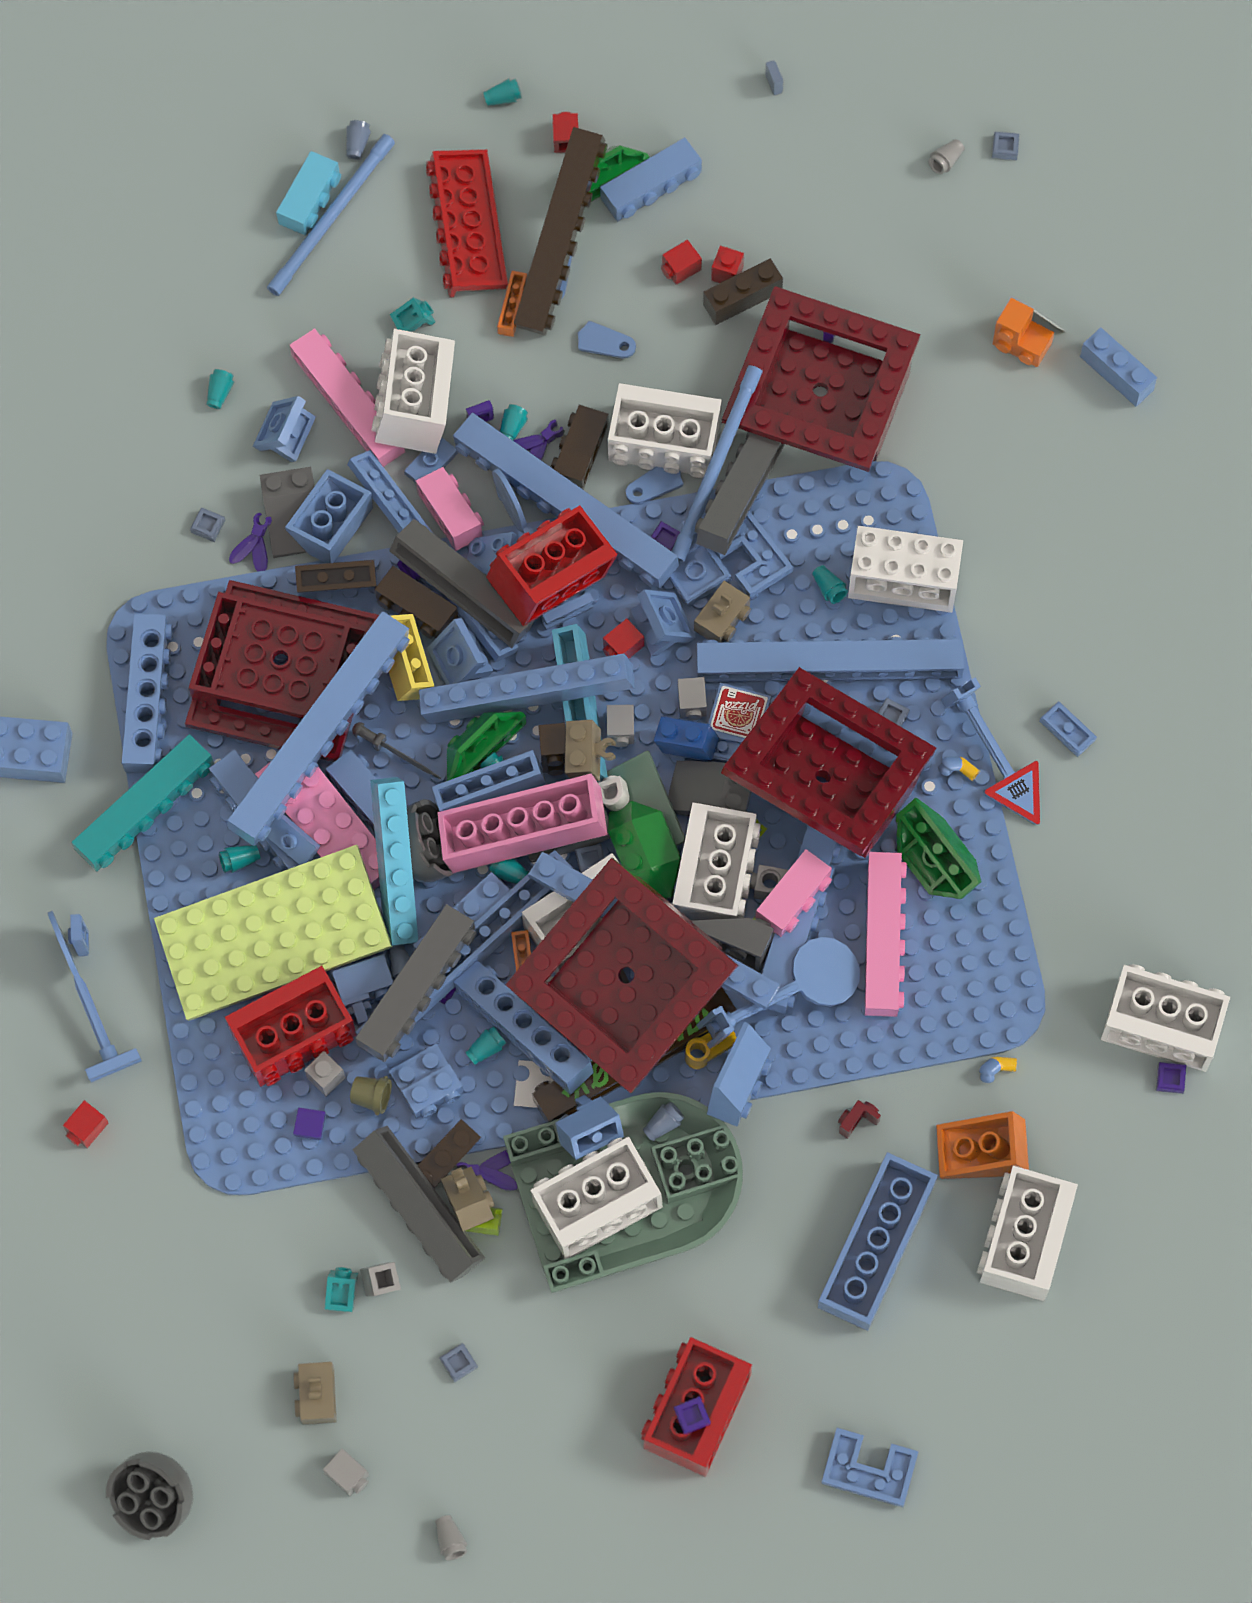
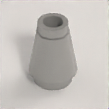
M954 139L932 152L928 160L931 169L937 174L949 172L964 151L963 144L959 140Z
M447 1515L437 1519L435 1523L440 1554L444 1555L447 1561L464 1556L467 1553V1543L452 1517Z

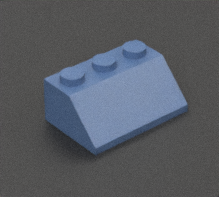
M327 469L288 522L285 530L309 555L324 563H334L373 509L372 492Z
M746 1022L743 1023L713 1086L707 1115L736 1127L742 1117L747 1119L752 1107V1103L749 1102L751 1096L757 1097L762 1086V1082L759 1079L761 1075L767 1076L772 1064V1060L768 1059L771 1048L751 1025Z

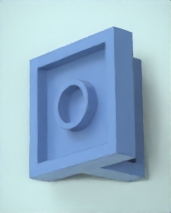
M299 396L272 402L253 447L259 451L271 449L288 461L295 462L316 416L303 409L306 401Z
M644 589L637 595L640 603L631 609V612L641 634L644 636V641L651 655L658 656L676 642L689 643L696 638L675 593Z
M462 618L454 619L427 647L446 685L465 682L469 679L488 677L493 672L470 627H466Z

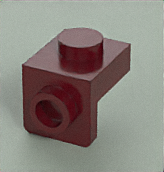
M857 1100L851 1111L846 1109L839 1118L838 1123L841 1124L839 1133L848 1139L863 1117L877 1125L881 1118L878 1108L870 1102L865 1101L862 1103Z

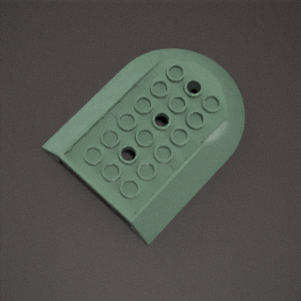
M668 1092L645 1093L610 1103L609 1105L620 1117L624 1134L622 1140L629 1137L661 1192L663 1208L567 1259H564L533 1203L531 1190L534 1188V1184L541 1179L548 1178L550 1180L559 1175L558 1172L565 1166L570 1164L576 1166L583 1162L585 1156L575 1160L560 1144L555 1124L559 1119L503 1136L511 1168L551 1293L686 1252L700 1246L716 1235L734 1212L743 1182L742 1158L739 1147L724 1121L707 1115L708 1107L692 1098ZM672 1102L684 1116V1119L680 1122L681 1125L652 1141L644 1133L643 1128L662 1104L666 1105ZM606 1145V1146H603V1147H601V1148H599V1149H597V1150H595V1151H597L598 1153H600L601 1151L607 1149L608 1147H607V1145ZM687 1164L694 1171L690 1175H683L678 1169L682 1165Z

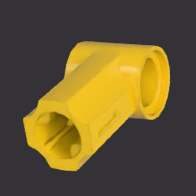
M733 1031L721 1043L710 1049L707 1045L712 1040L710 1033L700 1038L691 1039L687 1043L685 1050L686 1064L692 1069L704 1068L710 1060L732 1048L737 1038L735 1032ZM699 1049L704 1053V1056L695 1058L690 1052Z

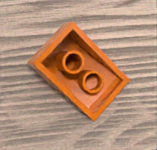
M1013 1111L936 1125L939 1174L941 1179L1004 1177L1005 1172L1011 1173L1013 1166L1029 1170L1025 1119Z

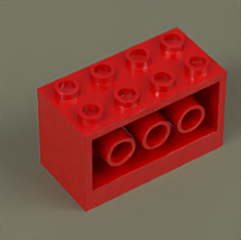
M579 505L573 510L570 508L565 509L552 522L550 520L543 522L536 532L523 534L514 545L509 546L507 544L496 552L497 557L489 565L491 568L486 578L520 623L525 626L604 578L618 554Z
M323 966L225 1016L229 1030L260 1087L265 1084L266 1086H271L281 1079L280 1076L288 1072L295 1073L305 1067L306 1062L316 1059L323 1051L329 1054V1050L338 1045L339 1047H344L354 1040L353 1037L356 1036L353 1020Z
M690 1337L688 1343L682 1342L676 1355V1363L678 1365L676 1369L670 1368L664 1382L665 1394H658L653 1406V1414L655 1416L653 1420L647 1419L641 1432V1440L644 1441L645 1450L706 1477L751 1377L752 1364ZM707 1376L710 1381L701 1382L699 1377ZM700 1397L711 1425L686 1435L684 1433H677L676 1428L681 1426L674 1407Z

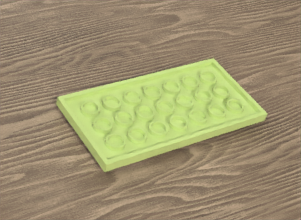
M358 845L154 918L181 1005L188 1021L276 990L320 966H323L325 971H329L392 948Z

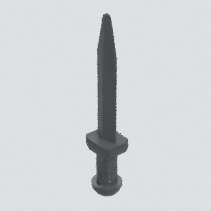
M358 722L353 726V735L355 737L359 735L372 743L373 748L378 752L384 747L420 770L441 779L424 765L387 744L385 734L378 733L377 735L364 727L362 722Z

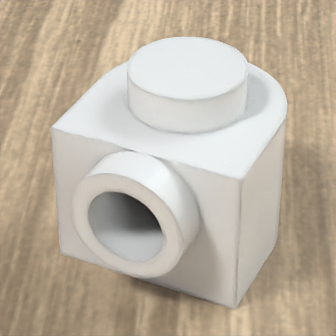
M608 776L598 783L601 787L603 804L609 810L618 811L628 804V787L621 776Z

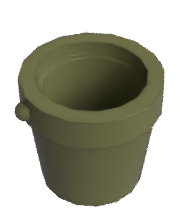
M357 1076L352 1084L350 1102L373 1110L375 1115L383 1114L387 1109L391 1096V1080L387 1076L382 1078Z

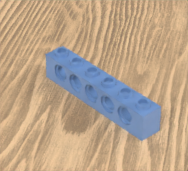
M134 614L122 765L125 772L147 773L163 759V750L159 748L160 739H164L165 724L161 723L162 714H166L167 699L163 698L164 689H168L169 675L165 673L166 665H170L171 650L167 649L168 640H172L173 626L168 623L166 615ZM149 641H158V644L154 647L146 646ZM149 665L157 666L152 672L144 671ZM154 690L153 695L149 697L142 696L144 691ZM146 714L152 715L149 721H140L142 716ZM141 740H150L149 745L145 747L138 746Z
M477 960L454 981L457 993L571 1095L594 1073L591 1065L592 1060L581 1050L578 1051L571 1041L563 1034H559L542 1016L540 1017L534 1009L505 985L507 981L502 983L491 966H483ZM487 989H493L490 994H482ZM505 1006H512L508 1011H501ZM523 1023H531L527 1028H520ZM544 1039L550 1040L546 1045H539V1042ZM563 1056L569 1057V1059L565 1062L557 1061L559 1058Z

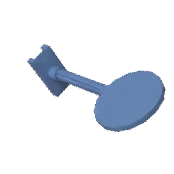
M499 469L493 470L492 476L496 489L512 522L523 534L527 532L532 534L527 527L521 506L502 471ZM590 592L572 600L568 599L556 606V608L543 614L542 623L545 629L553 628L592 609L594 600Z
M53 910L47 912L63 954L74 976L75 988L101 1048L99 1053L103 1061L85 1069L89 1080L92 1083L142 1062L136 1048L118 1055L115 1046L111 1045L87 985L79 975Z
M819 937L809 940L798 949L792 961V977L794 982L778 989L768 1007L797 992H800L806 999L816 1005L830 1007L842 1004L855 993L860 981V968L856 956L847 945L836 939ZM750 1003L732 1013H725L722 1006L705 1016L697 1024V1027L701 1029L706 1026L712 1037V1040L707 1043L710 1049L729 1036L735 1030L736 1023L764 1009L754 1003Z

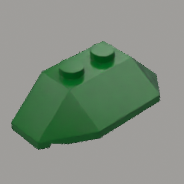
M621 145L608 148L603 159L600 158L597 168H600V174L597 182L592 183L590 192L593 193L591 202L601 197V186L649 159L650 156L645 152Z
M522 711L484 712L479 718L474 717L467 724V730L460 736H454L447 745V781L481 769L479 766L485 759L495 752L498 753L527 724L526 715Z
M914 798L896 815L897 853H902L903 861L906 862V865L930 895L963 899L982 882L976 859L941 815L918 798Z
M634 801L628 802L624 808L618 811H610L608 833L621 865L634 876L643 879L666 900L671 898L679 873L681 856L663 812Z

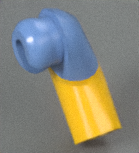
M945 757L941 760L942 763L938 767L939 771L945 776L950 775L952 771H960L971 781L980 772L979 769L963 757Z
M990 1058L980 1067L981 1081L992 1083L995 1079L994 1075L999 1071L1016 1072L1017 1058Z

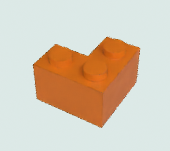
M1011 298L996 322L993 345L1003 353H1010L1018 357L1022 363L1026 365L1032 364L1038 368L1053 342L1054 332L1032 321L1033 308Z

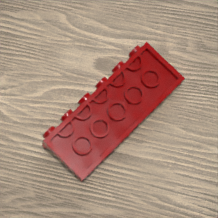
M487 149L433 151L430 161L426 162L427 176H431L432 182L429 186L430 198H434L435 206H433V219L438 222L436 241L438 244L441 243L442 251L439 254L440 265L444 266L445 274H443L444 289H448L449 297H454L456 291L506 289L508 281Z

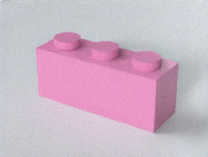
M444 467L416 480L419 497L455 551L469 545L475 538L483 537L481 528L484 526L483 520L478 512L474 513L470 508L471 503L465 493L461 494L458 490L459 486L453 474L448 475Z
M805 849L756 910L755 919L759 918L767 921L771 925L770 927L774 928V933L780 937L786 931L791 933L799 922L797 919L802 911L807 913L816 901L813 898L819 890L824 892L831 883L830 875L832 868Z

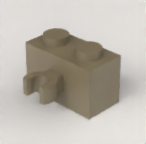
M723 581L694 620V631L708 640H716L718 643H723L725 640L729 642L736 632L735 626L740 620L743 622L751 611L750 597L726 581Z
M593 720L566 721L565 774L570 779L592 774L596 781H600V757L608 761L616 759L613 752L605 753L608 746H615L616 742L612 738L601 740V729Z
M460 1167L451 1171V1175L441 1178L447 1198L463 1231L494 1219L490 1209L495 1206L489 1191L483 1192L487 1190L481 1174L475 1175L472 1167L463 1170Z
M333 1363L298 1364V1372H294V1388L299 1389L300 1400H295V1416L300 1417L303 1425L336 1423Z

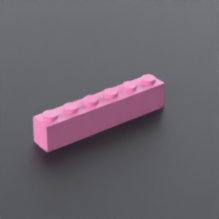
M314 328L289 345L294 360L366 452L371 450L383 467L405 453V448L375 443L376 432L372 431L373 419L377 410H374L375 399L368 390L364 392L360 387L361 382L358 376L353 371L349 373L345 367V360L339 353L335 354L331 350L332 345L324 334L320 336Z
M869 852L864 1016L897 1017L899 1008H904V992H899V982H904L905 966L899 965L900 956L905 955V940H900V930H905L906 915L900 914L901 904L906 903V888H901V878H906L907 865L906 862H901L902 853Z

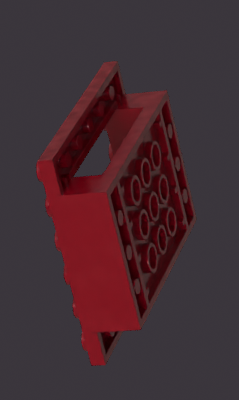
M774 286L722 416V423L726 424L748 365H752L763 372L755 392L751 395L738 429L869 472L873 461H877L910 375L912 358L921 334ZM790 321L884 351L886 354L884 359L880 360L789 330ZM817 387H823L827 390V394L817 396L813 393V390Z
M229 580L225 593L218 592L189 684L192 701L185 726L281 749L298 724L220 706L221 700L303 719L379 615ZM279 654H284L288 657V661L283 665H277L273 662L274 658ZM353 713L347 720L349 725L341 736L338 734L332 741L334 745L326 757L322 755L319 759L335 762L342 756Z
M799 667L724 765L721 774L857 855L866 858L914 790L922 770L934 755L936 747ZM807 703L898 757L889 768L802 717ZM818 776L823 777V778H825L828 782H825V783L819 782V781L816 779V777H818Z
M610 858L505 985L628 1092L632 1093L739 965L721 950L722 947L643 879L634 876L614 858ZM615 898H617L618 900L616 901V903L611 907V909L606 913V915L601 919V921L596 925V927L591 931V933L586 937V939L581 943V945L576 949V951L571 955V957L566 961V963L561 967V969L556 973V975L551 979V981L546 982L547 979L552 975V973L557 969V967L562 963V961L567 957V955L572 951V949L577 945V943L582 939V937L587 933V931L592 927V925L597 921V919L602 915V913L607 909V907L612 903V901ZM625 967L631 968L634 972V979L630 983H624L620 979V972Z

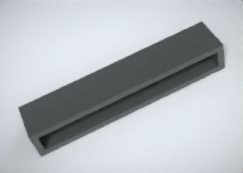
M747 432L746 443H741L737 449L736 461L730 462L727 467L725 481L720 480L715 491V499L708 501L705 517H700L694 531L698 533L696 544L726 555L785 444Z
M413 519L395 537L389 550L393 555L509 647L513 648L531 629L535 620L523 626L488 581L486 574L458 554L446 542L434 535L426 526Z
M446 904L356 1036L357 1046L384 1063L389 1056L393 1058L401 1046L399 1041L404 1034H410L416 1024L414 1019L419 1012L423 1013L431 1002L430 995L434 989L439 990L446 980L445 973L449 967L454 968L461 957L459 952L465 944L468 946L473 941L476 935L474 920Z
M388 1126L374 1130L353 1149L357 1155L358 1162L368 1170L373 1177L375 1185L385 1193L390 1200L392 1208L399 1212L405 1220L408 1230L416 1235L422 1243L425 1253L433 1258L439 1267L440 1273L450 1283L464 1277L485 1259L484 1255L467 1232L462 1230L456 1217Z

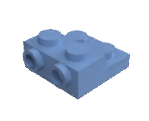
M437 1044L388 1070L416 1119L421 1116L426 1118L437 1111L436 1107L445 1102L447 1104L455 1102L461 1097L460 1094L464 1092L461 1082L450 1064L447 1063Z

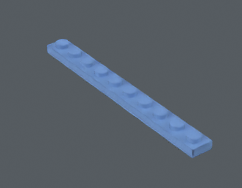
M371 450L349 459L347 465L364 488L372 492L373 500L398 533L413 519L431 531ZM449 599L457 607L458 613L495 662L517 652L519 648L517 644L513 648L509 647Z
M544 852L540 854L528 874L529 878L572 902H575L592 881L591 878ZM615 898L612 901V903L602 913L600 918H603L606 915V913L618 900L617 898ZM730 957L739 966L722 986L766 1010L778 991L780 984Z

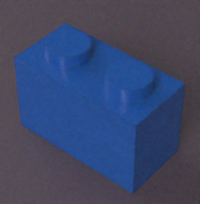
M661 716L653 741L664 754L712 762L719 737L710 724Z

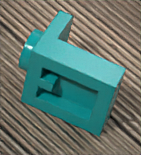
M414 297L390 314L398 330L413 332L424 323L429 325L435 323L432 316L434 312L428 302Z
M337 1267L335 1270L330 1271L327 1277L325 1309L353 1312L358 1273L352 1272V1269L346 1267Z

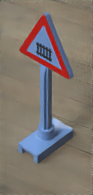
M975 677L961 688L951 691L941 701L946 708L958 704L962 712L967 714L1004 777L1002 781L984 790L983 794L1031 823L1038 825L1040 824L1039 763L1034 761L1017 772L1013 771L976 708L977 704L972 694L981 686Z

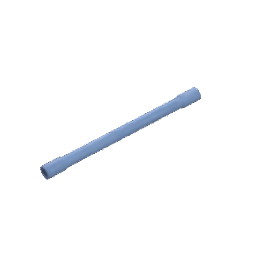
M383 134L365 161L284 267L277 272L268 284L267 289L272 294L279 296L297 269L377 164L384 159L394 146L395 141L389 135Z
M748 365L739 393L681 533L678 535L671 551L678 556V561L684 562L693 542L696 524L704 512L751 395L755 392L763 371L755 366Z

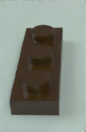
M460 1119L418 1165L433 1188L441 1182V1178H444L482 1137L463 1119Z

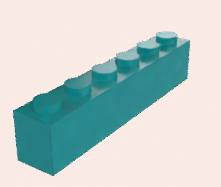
M189 734L71 842L75 851L96 872L101 868L108 867L113 862L114 856L121 849L126 850L132 845L134 837L141 831H147L159 814L168 812L172 808L173 802L180 795L184 796L192 789L193 783L200 777L204 778L210 773L209 768L214 765L211 754Z

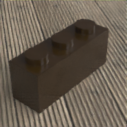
M769 258L703 291V306L714 324L717 325L769 299L774 286L783 289V277L772 259Z
M579 404L576 413L572 412L569 417L568 427L570 429L568 434H563L559 444L560 455L558 458L554 457L551 468L583 490L609 425L608 413Z
M374 560L295 566L297 593L376 587Z
M395 566L391 567L374 589L377 603L382 608L388 611L392 609L398 615L413 614L416 626L428 638H437L454 619L458 618V610L455 605Z

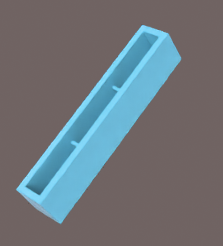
M578 624L552 630L557 665L590 660L586 634ZM595 696L562 701L565 721L593 720L600 728ZM600 757V781H597L598 783L608 777L605 759Z
M398 777L370 780L383 921L391 945L414 943L418 941L404 781Z

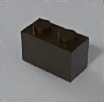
M565 723L538 725L543 773H548L549 775L563 774L565 771L566 749Z

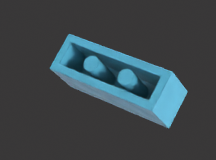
M310 151L276 212L279 225L305 236L310 228L313 229L317 223L321 207L325 208L329 201L331 189L337 187L340 182L341 173L339 172L338 162Z

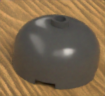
M427 799L407 805L413 879L419 882H434L453 875L454 873L443 861L437 812H440L438 806Z
M141 1452L126 1459L111 1473L106 1485V1498L110 1499L115 1512L113 1515L114 1519L123 1529L138 1538L150 1540L151 1538L169 1536L186 1520L193 1503V1488L187 1472L176 1460L159 1452Z

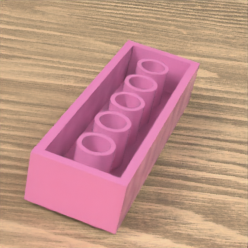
M268 763L265 767L259 770L255 775L259 778L270 763ZM317 767L310 778L306 776L302 781L301 785L303 787L295 799L290 798L285 804L287 806L285 813L292 822L320 845L317 851L320 857L358 845L372 888L375 890L380 886L375 837L320 768Z
M592 774L437 812L443 861L453 873L607 835L601 787Z

